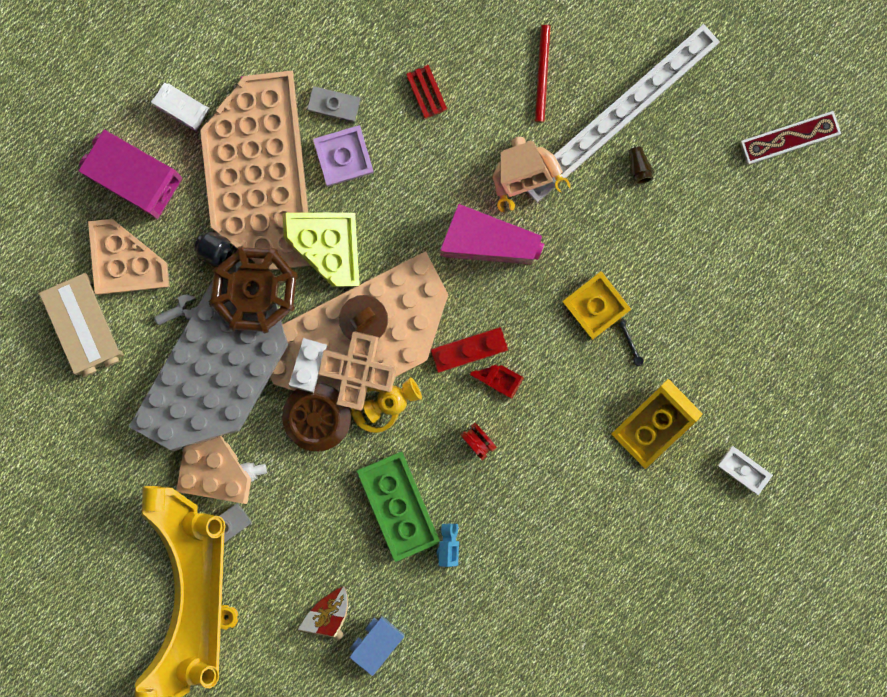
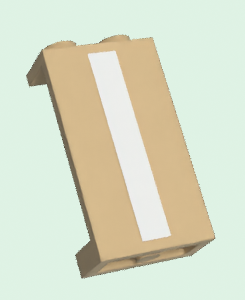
M86 273L39 293L73 373L76 375L82 374L83 377L96 373V368L105 365V367L117 364L119 362L118 358L124 356L123 352L118 350L91 287L93 282L90 275Z

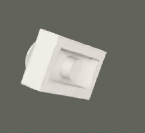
M303 338L289 382L290 387L314 393L319 377L323 351L327 350L328 347L326 344Z
M734 446L729 448L717 465L756 495L760 494L773 476Z

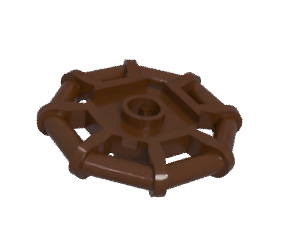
M243 245L239 246L236 252L212 270L214 274L211 299L208 301L209 305L218 312L228 324L229 330L233 332L245 330L260 331L264 334L268 333L270 328L295 309L293 305L298 274L289 267L278 254V250L273 247L271 249L244 248ZM248 258H261L264 260L262 264L249 263ZM241 261L242 265L236 273L229 274L227 272ZM272 263L281 271V275L275 277L268 269ZM223 279L228 280L227 294L221 295ZM252 283H256V286L259 288V291L255 292L254 295L247 291V287H251ZM286 283L284 300L278 298L279 284ZM231 301L237 308L234 315L230 313L224 303ZM274 304L280 306L279 309L266 319L265 311L270 310ZM244 314H257L258 321L242 320Z

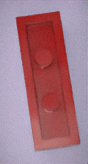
M501 327L431 349L438 373L508 351Z

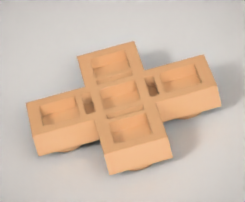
M354 331L348 355L329 350L323 351L319 375L342 380L337 405L362 410L367 387L388 392L392 391L397 367L374 362L379 337Z

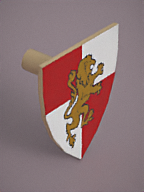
M343 586L331 592L320 600L305 617L298 630L340 640L343 637V632L340 629L348 611V595L345 587Z

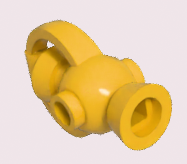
M411 377L402 384V388L393 385L391 392L367 387V392H379L377 401H364L363 408L369 420L375 423L381 418V413L392 415L391 420L384 426L372 427L365 423L366 421L360 410L352 408L351 415L356 425L372 433L383 432L394 425L398 415L405 410L407 400L411 402L421 400L422 395L417 383Z

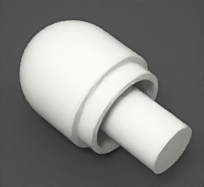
M254 462L240 464L243 470L250 476L251 482L257 479V475L267 473L266 464L255 466Z

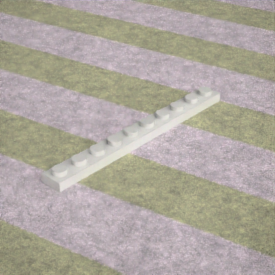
M704 24L554 155L563 171L561 173L563 178L568 177L719 44L720 41ZM555 177L552 178L553 182L531 189L527 193L538 203L555 188Z

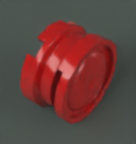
M474 422L470 426L471 429L468 432L464 431L460 436L483 461L487 457L486 454L489 451L493 452L497 447L478 424ZM477 431L486 440L488 445H486L485 442L479 437V435L476 434Z

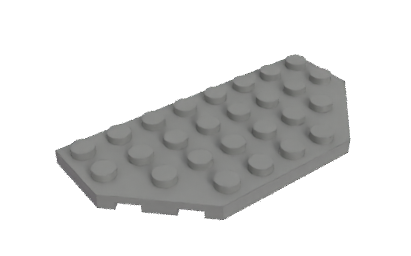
M238 262L227 272L229 274L236 273L242 263ZM223 279L221 295L227 294L228 280ZM213 280L129 425L133 430L171 451L240 431L288 346L282 320L265 334L260 331L236 330L233 332L229 330L228 324L213 307H210L208 302L211 299ZM252 283L251 287H247V291L254 295L255 292L259 291V288L256 286V283ZM231 301L224 303L225 307L234 315L237 311ZM274 304L270 310L264 312L266 319L278 309L277 304ZM244 314L242 320L258 321L257 314Z

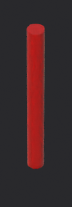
M541 25L535 109V122L539 123L545 121L550 25Z

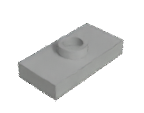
M313 86L307 110L355 123L361 98Z
M236 503L220 515L225 522L224 543L252 523L239 503Z

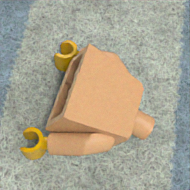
M523 137L514 138L511 141L512 148L501 152V161L498 162L493 173L497 196H500L497 207L501 212H505L503 207L505 202H508L511 211L515 208V203L513 200L508 199L507 194L509 197L543 186L553 182V177L556 179L555 188L558 192L562 193L559 189V184L563 181L567 182L569 189L571 188L570 182L561 175L563 171L556 157L544 147H536L534 141L526 142Z

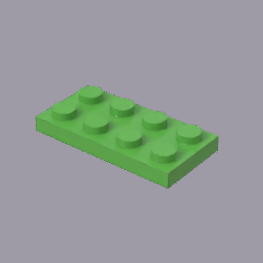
M403 452L357 470L395 562L439 544V537Z

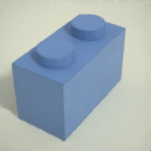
M383 616L379 620L373 618L365 628L368 631L367 635L363 640L358 637L349 648L353 651L350 658L372 676L405 635Z

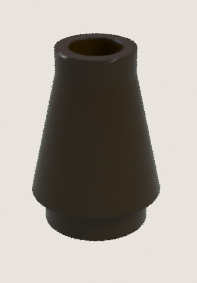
M638 146L628 150L630 174L634 183L640 185L654 179V170L643 148Z

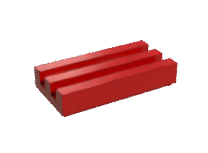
M429 65L406 74L425 120L447 111L446 104ZM424 73L427 74L431 86L434 90V93L437 97V100L440 104V108L438 109L435 106V103L423 78L422 74ZM415 77H418L432 109L430 112H427L413 79Z

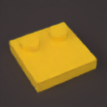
M602 271L563 300V303L592 340L632 310Z

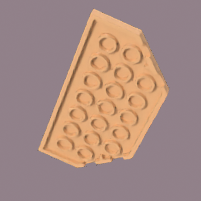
M293 71L243 76L238 82L237 87L226 97L213 117L200 130L211 228L229 239L230 243L236 248L242 245L244 248L271 249L273 247L278 250V254L290 268L311 266L284 239L282 214L309 213ZM250 258L257 264H262L264 260L261 258ZM274 263L268 268L269 270H279Z
M425 251L282 324L288 346L270 376L273 384L293 391L297 389L290 387L289 382L303 338L326 344L329 351L348 355L351 341L343 334L339 326V314L343 305L349 299L358 295H368L378 299L388 313V325L385 333L378 340L374 362L397 367L395 377L426 362L448 298V293L427 252ZM319 375L317 383L330 385L340 392L342 380Z

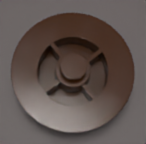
M316 383L314 393L296 389L287 398L282 412L283 426L288 437L297 446L305 450L320 452L335 447L344 439L350 428L351 412L349 407L337 405L339 391L330 385Z

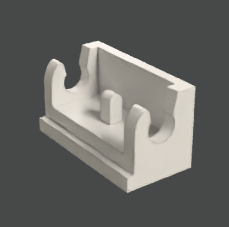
M164 83L151 101L157 109L196 132L210 111L209 107L201 104L169 83Z

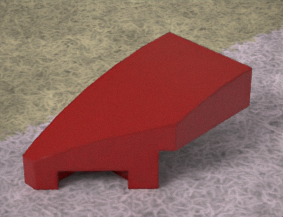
M497 364L479 371H472L470 374L472 377L511 399L524 379L523 376L503 365L498 366Z

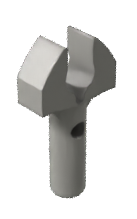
M185 294L177 297L179 300L177 307L155 316L156 324L161 325L180 315L190 320L197 307L192 310H183V308L186 307L188 302L197 298Z

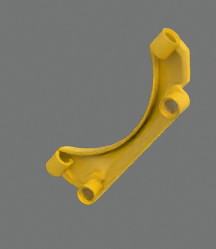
M143 486L142 516L158 533L165 545L173 569L175 597L167 635L154 660L137 679L134 697H183L190 692L191 685L212 688L219 680L225 522L220 516L197 513L198 506L170 487Z

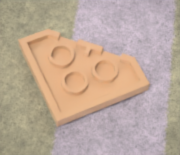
M113 219L88 221L95 295L170 287L167 262Z
M218 436L215 439L199 444L195 443L183 448L176 491L247 504L251 478L237 461L238 458L230 445L224 441L222 436Z

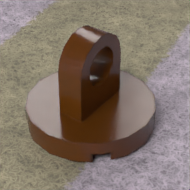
M358 295L349 299L343 305L339 314V326L343 334L350 341L354 331L379 337V340L385 333L388 325V313L384 305L378 299L368 295Z

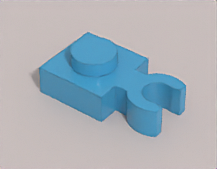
M442 524L441 533L443 541H439L437 549L439 566H458L459 541H456L458 524Z

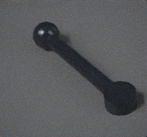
M620 318L617 321V325L622 329L634 356L633 362L636 366H641L644 360L636 351L626 328V320Z

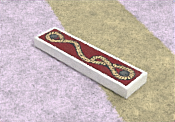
M834 111L743 140L740 142L747 165L839 136L841 131Z

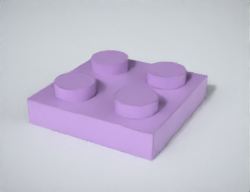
M360 125L313 139L327 187L374 173Z

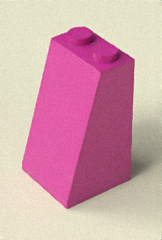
M104 129L101 134L98 133L93 139V148L89 154H85L80 160V169L78 171L158 219L183 178L173 168Z
M458 204L441 247L440 256L531 265L533 259H539L545 244L540 242L542 236Z

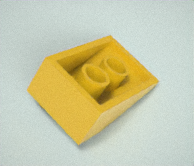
M667 379L611 434L646 469L696 423L703 414Z

